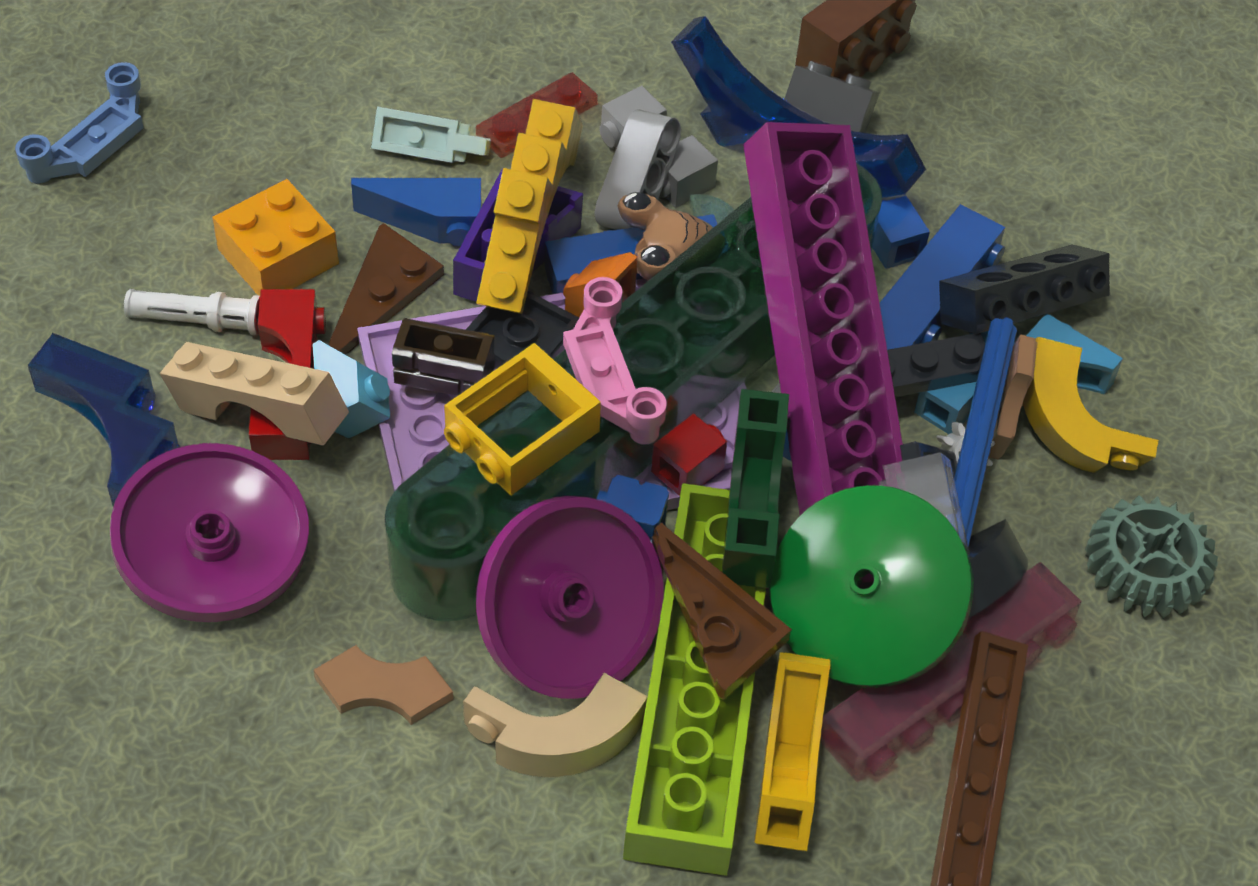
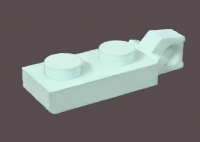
M377 107L371 148L454 163V161L465 162L467 152L489 155L491 139L469 135L471 125L463 124L458 120Z

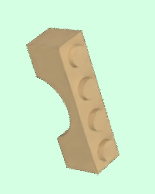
M186 342L159 373L180 410L188 414L217 420L231 402H237L249 406L266 416L287 437L323 446L349 413L330 372Z

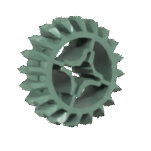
M1140 495L1131 504L1121 499L1114 509L1107 507L1099 520L1091 528L1090 538L1085 547V556L1089 558L1087 572L1096 574L1094 579L1095 588L1109 586L1107 592L1108 601L1119 596L1125 599L1123 603L1125 612L1132 608L1134 604L1141 606L1140 609L1145 618L1151 614L1153 607H1156L1157 612L1164 619L1171 613L1172 609L1182 614L1188 609L1190 604L1196 605L1197 602L1202 600L1206 590L1210 589L1214 581L1213 575L1218 556L1213 554L1215 551V540L1206 538L1207 525L1193 524L1195 520L1194 512L1185 515L1178 512L1177 502L1166 507L1161 504L1159 496L1152 500L1150 504H1147Z

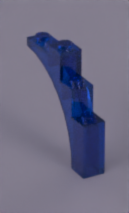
M706 16L694 18L671 41L708 105L700 115L720 146L744 144L766 122L829 124L794 107L768 89L728 49ZM851 131L862 200L905 195L926 171V167L908 134L875 135Z

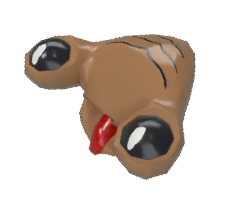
M643 192L629 193L623 196L617 205L621 218L627 224L645 230L643 238L636 245L634 255L638 256L637 273L648 281H660L671 275H685L694 272L698 264L715 252L721 242L720 233L704 220L685 212L668 209L655 197Z

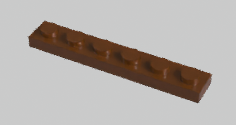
M982 630L974 636L930 886H989L1029 645Z

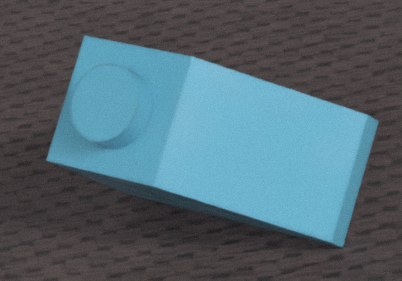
M320 340L313 344L314 369L330 372L349 411L334 432L346 438H351L390 418V390L386 377Z

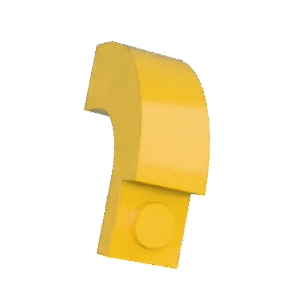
M1037 337L1034 377L1026 392L1023 406L1031 426L1041 441L1063 461L1092 473L1106 466L1109 460L1110 465L1115 468L1136 470L1138 466L1141 467L1156 458L1159 440L1105 426L1093 418L1085 409L1077 388V375L1082 348Z

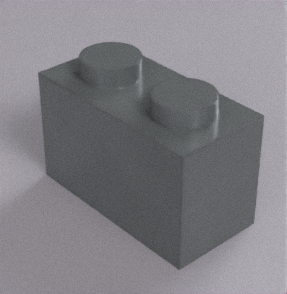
M809 61L808 67L795 66L780 114L809 124L850 125L852 139L863 140L880 92L869 89L871 81L848 74L846 81L831 76L833 68L813 61Z

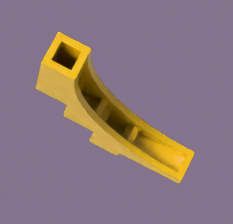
M537 99L532 101L526 134L518 132L511 169L503 168L494 207L495 219L476 301L478 305L518 314L523 313L533 266L554 195L565 170L570 165L574 166L583 124L575 107Z

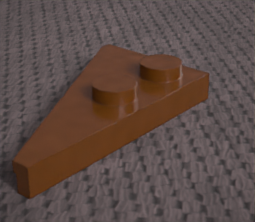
M385 223L381 224L328 345L344 354L349 353L359 345L357 328L386 323L444 275V265Z
M660 523L655 528L652 542L717 695L722 700H725L790 640L792 629L663 523Z

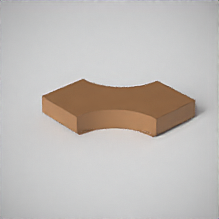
M1020 334L1013 346L992 439L995 445L990 448L988 458H1001L1015 438L1022 403L1034 377L1037 348L1036 338Z
M355 645L313 670L315 679L341 714L358 707L378 706L397 712L412 725L453 700L452 689L426 656L406 663H387L369 657Z

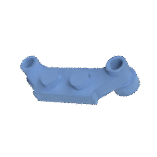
M125 62L110 66L105 72L107 88L111 94L110 98L52 146L46 137L36 134L25 136L17 142L15 151L19 164L26 170L27 177L31 182L40 184L54 177L77 173L86 177L144 128L142 118L138 115L141 81L136 66Z

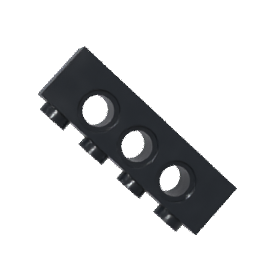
M1071 244L940 280L941 324L979 334L989 331L990 323L995 318L1004 319L1007 317L1012 319L1014 324L1109 296V253Z

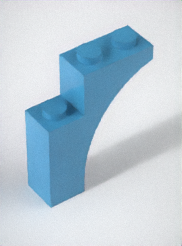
M1045 314L1026 335L1032 338L1042 337L1082 348L1077 375V388L1105 394L1114 384L1123 358L1111 352L1107 347L1074 330L1070 325L1057 320L1049 314ZM988 331L981 333L985 344ZM976 382L920 392L914 413L948 434L953 433V422L963 424L968 419Z

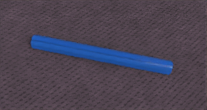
M1007 317L1004 319L995 318L990 323L945 515L959 534L966 550L969 546L1017 328L1013 325V320Z

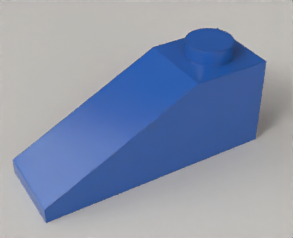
M351 178L353 209L355 212L436 243H450L455 246H461L482 207L481 178Z

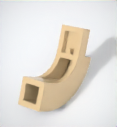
M604 673L588 697L575 709L557 716L540 717L523 713L474 686L463 701L464 724L467 725L469 732L478 740L484 743L495 741L496 764L531 776L562 777L598 767L613 758L628 745L643 724L647 696Z

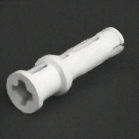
M129 289L125 295L124 312L128 318L140 317L207 324L208 328L215 332H222L224 328L248 330L250 335L258 336L260 295H254L251 299L227 297L225 292H216L211 294L210 297Z

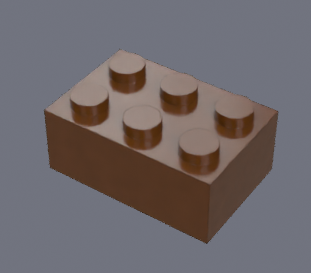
M826 0L802 17L795 66L808 67L809 61L817 62L833 68L831 76L845 81L848 74L861 77L868 71L874 73L882 65L885 58L893 52L896 54L902 52L908 45L911 37L909 33L911 19L917 7L915 0Z

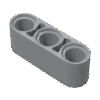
M640 109L634 110L630 114L596 203L595 219L598 225L614 230L633 227L621 218L617 206L621 198L629 193L643 192L658 200L681 137V126L678 119Z

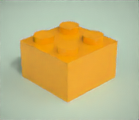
M288 179L212 217L218 250L257 295H260L261 289H293L339 264L335 230Z

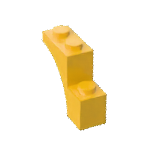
M784 652L779 653L756 817L754 842L756 844L807 851L815 805L817 764L830 672V659Z

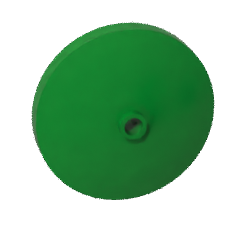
M859 486L838 491L821 499L808 508L792 524L782 539L776 553L770 594L774 615L792 629L790 640L787 643L797 655L830 659L829 678L836 682L861 688H881L913 680L932 669L947 656L957 643L967 624L973 601L974 581L970 558L965 545L957 531L938 509L919 496L901 489L887 486ZM870 573L874 577L873 585L868 589H860L858 586L863 583L862 577Z

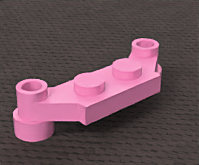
M598 277L586 284L584 288L585 309L573 330L563 332V345L576 380L601 401L600 416L630 432V436L635 442L650 444L658 438L659 428L665 420L666 398L660 391L651 387L635 389L613 332L616 325V315L622 307V288L617 281L611 278Z

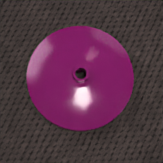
M202 443L188 445L165 452L147 462L130 477L121 489L115 501L110 520L112 555L118 572L126 585L136 596L152 608L178 619L195 622L233 620L255 613L281 596L293 583L301 570L308 548L309 518L307 508L293 480L283 469L268 458L254 451L229 444Z
M579 496L555 497L541 501L523 510L501 530L483 561L476 593L477 619L482 639L494 662L508 677L519 685L531 691L555 698L577 699L588 697L604 673L621 681L632 672L647 653L660 623L664 597L662 570L657 553L649 537L642 527L622 509L602 500Z

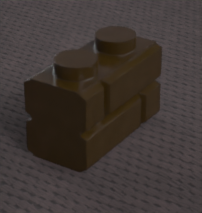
M404 318L392 350L394 383L458 396L494 371L495 335Z

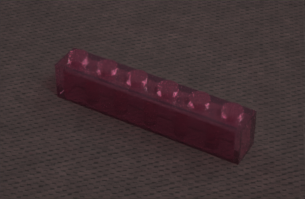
M1039 562L1026 571L1019 582L1007 593L969 618L955 646L932 669L902 684L881 688H862L825 714L822 721L820 743L856 782L863 779L869 773H872L875 777L882 775L894 764L897 759L896 754L908 745L912 749L920 747L933 734L935 730L933 726L944 718L949 722H953L960 717L972 645L976 634L982 630L1029 645L1025 668H1027L1040 656L1042 652L1041 647L1051 640L1059 644L1075 630L1077 623L1074 619L1082 601L1042 562Z

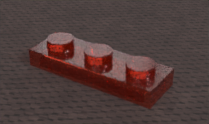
M571 72L477 124L476 136L491 139L490 149L502 159L515 151L518 132L526 134L533 99L575 107L579 115L597 105L598 94Z

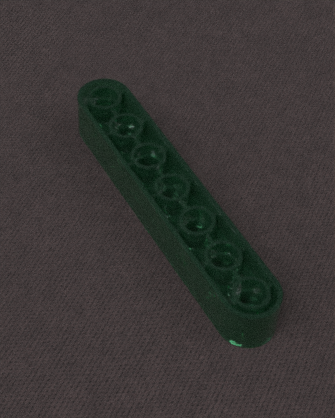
M856 163L872 253L881 209L882 194L875 178L865 168ZM751 197L624 300L621 310L616 315V325L613 332L635 389L651 387L660 391L666 398L665 420L660 426L659 436L654 442L650 444L637 443L631 438L630 432L600 416V431L513 495L507 493L498 483L492 484L488 482L479 471L477 464L465 452L458 453L449 444L393 492L385 511L390 580L396 596L409 610L419 616L436 621H458L477 615L476 593L483 561L495 538L515 516L536 503L555 497L579 496L597 499L600 490L608 492L612 478L616 475L635 479L652 464L654 443L693 413L702 420L775 355ZM564 350L553 360L576 379L566 350ZM527 390L477 427L512 458L561 423L562 420Z

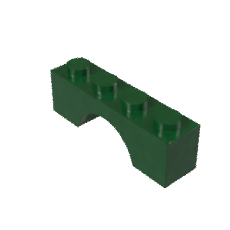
M741 389L722 562V573L737 585L762 588L771 587L777 550L779 526L778 501L787 429L789 394Z

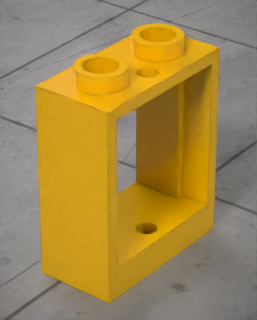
M533 343L444 405V435L455 451L458 453L465 452L477 464L479 471L488 482L492 484L498 483L507 493L513 495L600 431L601 401L539 346ZM528 390L562 422L511 458L477 426Z

